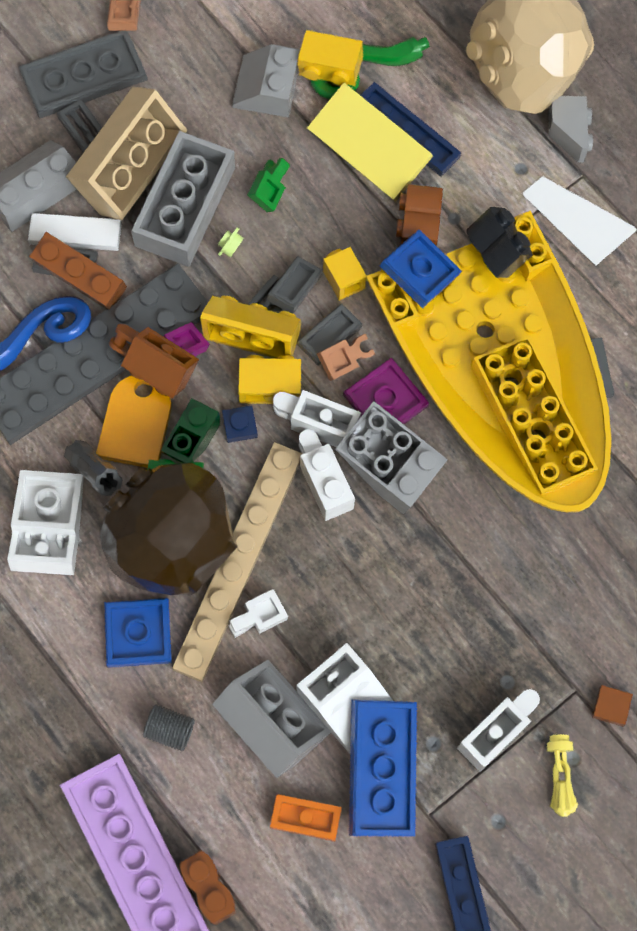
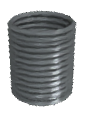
M156 704L153 706L146 721L143 737L156 741V743L159 742V744L162 743V745L165 744V746L168 745V747L171 746V748L182 752L189 741L195 720L194 718L191 719V716L180 714V712L177 713V711L174 712V710L171 711V709L168 710V708L165 709V707L162 708V706Z

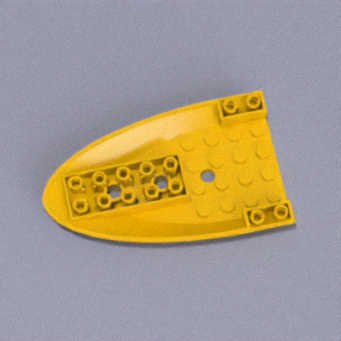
M531 211L515 216L514 224L517 231L523 233L529 239V247L533 256L508 278H496L486 266L481 253L472 243L445 254L462 272L424 308L417 304L384 270L366 276L385 318L414 372L441 413L476 456L507 485L539 505L566 513L580 512L590 507L602 491L610 467L611 428L609 407L599 364L585 322L570 286ZM480 326H488L493 331V335L483 338L478 335L476 329ZM505 378H515L519 384L516 385L512 381H505ZM540 430L545 434L546 438L543 439L539 435H532L531 431Z

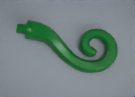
M410 37L392 46L363 44L362 61L385 66L407 65L422 58V51L429 48L430 44L426 37L419 40ZM358 74V77H357L356 85H355V86L348 85V86L351 87L354 91H357V89L359 88V83H360V76H359V74ZM310 80L314 91L327 100H330L341 87L331 86L325 80Z

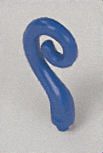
M64 296L51 299L34 308L20 321L9 336L0 343V371L17 358L33 332L45 320V335L54 342H67L80 336L87 329L91 320L89 305L80 298ZM62 313H74L75 319L73 323L66 328L59 329L58 327L65 322Z

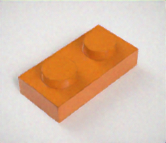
M276 794L270 829L335 842L342 807Z

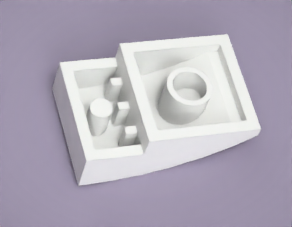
M20 470L11 520L12 536L7 559L11 571L74 575L82 508V474Z

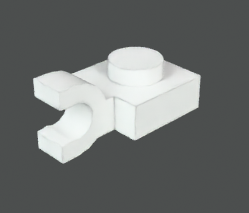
M274 589L246 602L245 608L247 613L229 621V628L234 638L245 633L253 626L256 627L260 634L288 620V615Z

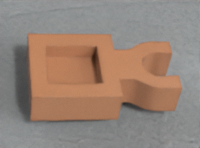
M366 334L356 337L350 346L345 339L317 353L329 381L335 380L358 368L359 365L356 359H366L375 355L373 349L367 352H362L360 349V343L368 339Z

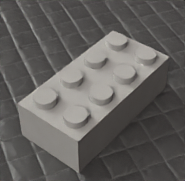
M179 131L131 230L134 246L190 267L235 170L234 151Z

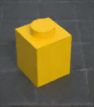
M351 247L344 250L336 249L323 259V273L339 301L366 289L367 275Z

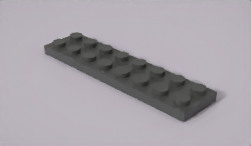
M179 263L126 296L110 309H106L92 318L87 329L77 338L67 342H55L0 378V432L10 445L127 370L121 366L125 356L109 346L111 338L117 334L115 329L118 324L128 325L139 333L149 327L164 336V334L190 322L195 325L201 321V314L208 301Z

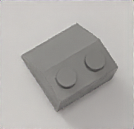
M271 44L243 55L232 108L289 117L299 73L298 56L300 49Z

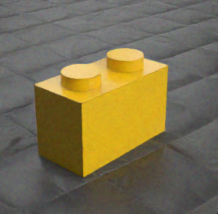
M306 30L298 56L299 76H304L309 80L320 79L330 81L339 86H342L343 83L355 86L363 59V41Z
M249 355L246 358H239V404H273V398L279 392H286L300 398L301 359H295L289 355L278 356L277 359L264 358L260 355Z

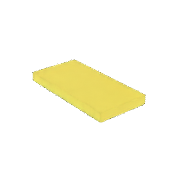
M346 83L342 84L307 127L310 132L395 202L400 197V194L405 191L407 185L415 179L433 157L427 149Z

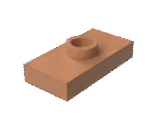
M110 0L107 21L108 30L137 31L141 0Z

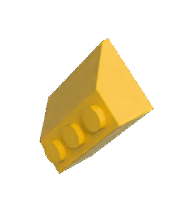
M225 295L221 296V298L212 296L200 317L203 337L206 340L276 359L282 355L293 356L301 330V319L297 318L293 313L287 311L276 313L267 310L263 305L251 303L250 305L242 304L235 298Z

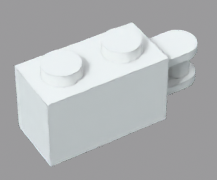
M304 390L300 398L286 392H279L273 398L275 414L290 420L291 430L301 433L303 430L311 429L316 432L320 441L334 447L340 444L361 417V412Z
M311 429L303 430L299 435V448L301 453H303L300 455V468L324 520L327 521L353 510L355 497L330 444L322 446L315 431Z
M531 689L525 690L513 702L507 697L460 743L457 749L479 772L531 722L527 716L540 702L538 693Z

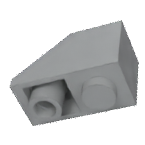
M560 96L548 108V136L573 159L584 163L587 152H591L593 147V134H588V126L592 122V108H587V96Z

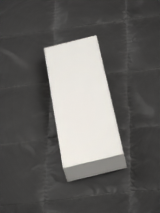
M32 213L28 242L29 245H37L45 232H48L70 247L118 251L121 220Z

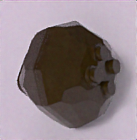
M193 463L165 464L153 470L150 468L146 470L142 466L125 484L129 490L125 494L119 490L103 507L107 513L104 516L100 529L102 550L111 571L122 581L149 592L176 596L187 594L190 596L206 583L238 546L234 543L224 489L210 471Z

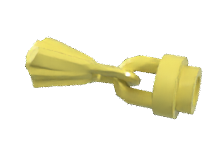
M569 735L549 736L550 742H547V752L554 753L555 764L553 767L554 786L550 807L560 817H568V815L576 811L578 805L572 789L571 772L567 763L566 753L573 751V741H569ZM565 771V780L559 781V772Z

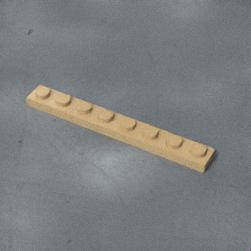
M274 442L233 532L234 543L238 546L216 570L172 667L173 671L203 683L300 465V455L303 453Z

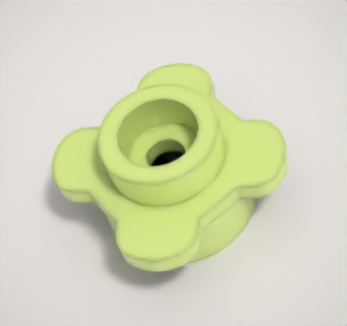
M238 227L233 233L227 230L218 243L222 248L218 254L219 256L225 253L231 258L244 238L237 233Z

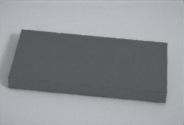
M117 31L18 66L40 119L57 113L80 99L85 103L148 80L128 31Z

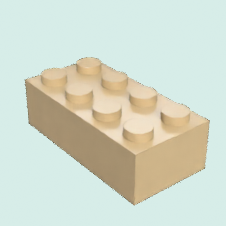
M132 87L67 174L66 178L100 216L123 220L164 164L178 132L186 133L187 129L156 89Z

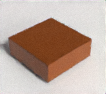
M601 685L592 718L624 727L633 694Z

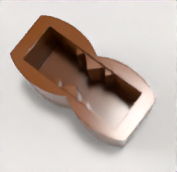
M408 184L407 192L400 194L399 211H404V220L398 219L396 237H402L401 244L417 230H420L437 246L443 188Z
M201 850L180 863L184 881L197 894L199 908L212 924L217 925L236 914L235 901L228 888L220 882L218 870L212 859Z

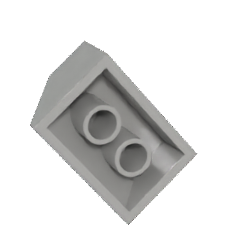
M49 140L0 172V219L11 232L30 221L32 213H42L77 190L66 178L76 162L63 146Z
M269 660L233 680L212 704L276 778H279L293 768L331 734L330 730Z

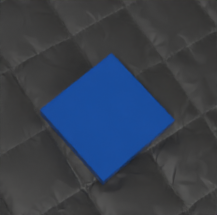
M417 230L379 265L422 308L431 302L462 272L420 230Z
M168 598L104 602L106 666L108 668L172 663Z

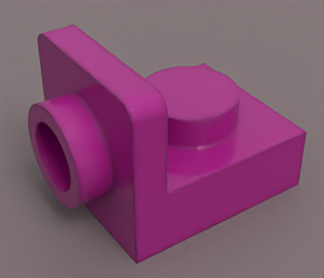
M192 322L163 336L193 356L206 352L210 345Z

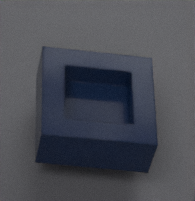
M252 405L222 410L227 443L258 438Z

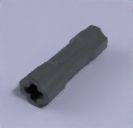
M75 440L72 445L66 447L64 457L69 461L70 466L76 472L81 473L100 495L111 496L116 490L121 489L123 478L118 475L117 469L98 456L86 441Z

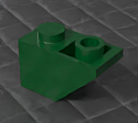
M191 398L161 452L181 463H193L207 449L220 426L219 412Z

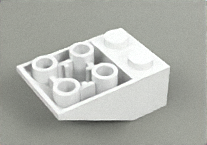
M347 643L297 684V693L349 754L351 747V700L393 701L368 666Z

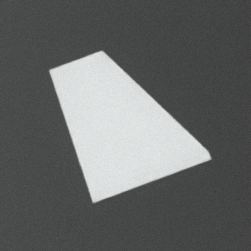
M543 176L522 193L595 265L600 263L637 231L633 225Z

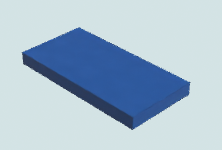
M351 700L349 836H415L417 702Z

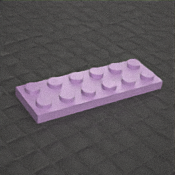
M120 753L60 785L131 931H209Z

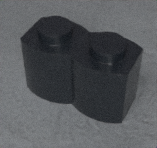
M490 207L466 229V232L472 244L481 253L486 266L496 278H508L533 256L529 247L530 241L523 233L517 231L514 224L515 218L509 210L501 207Z

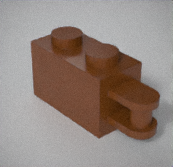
M117 325L115 329L117 334L111 338L109 346L125 356L121 364L123 368L127 369L135 378L144 380L155 387L156 391L160 394L169 396L172 399L185 389L199 361L197 357L149 327L139 333L128 325Z

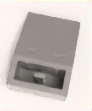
M375 401L372 402L335 449L379 496L402 514L411 508L448 460Z

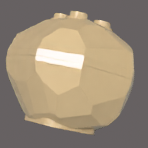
M488 0L480 8L470 30L471 42L466 47V53L468 58L475 62L481 81L485 83L487 89L503 108L534 114L548 109L552 102L566 91L584 66L585 61L592 54L594 39L590 33L584 11L577 0Z

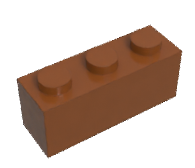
M45 232L29 256L35 264L105 309H110L116 304L127 288L123 280L48 232Z

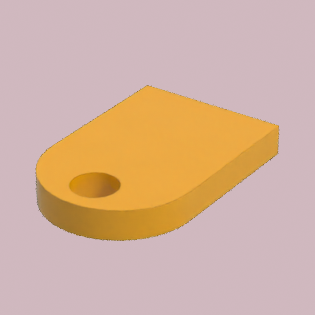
M132 375L121 380L114 387L110 395L96 454L103 460L143 466L145 468H148L149 460H160L161 449L163 448L171 415V398L156 391L155 387ZM146 384L151 386L153 389L152 393L147 397H139L135 391L140 385Z

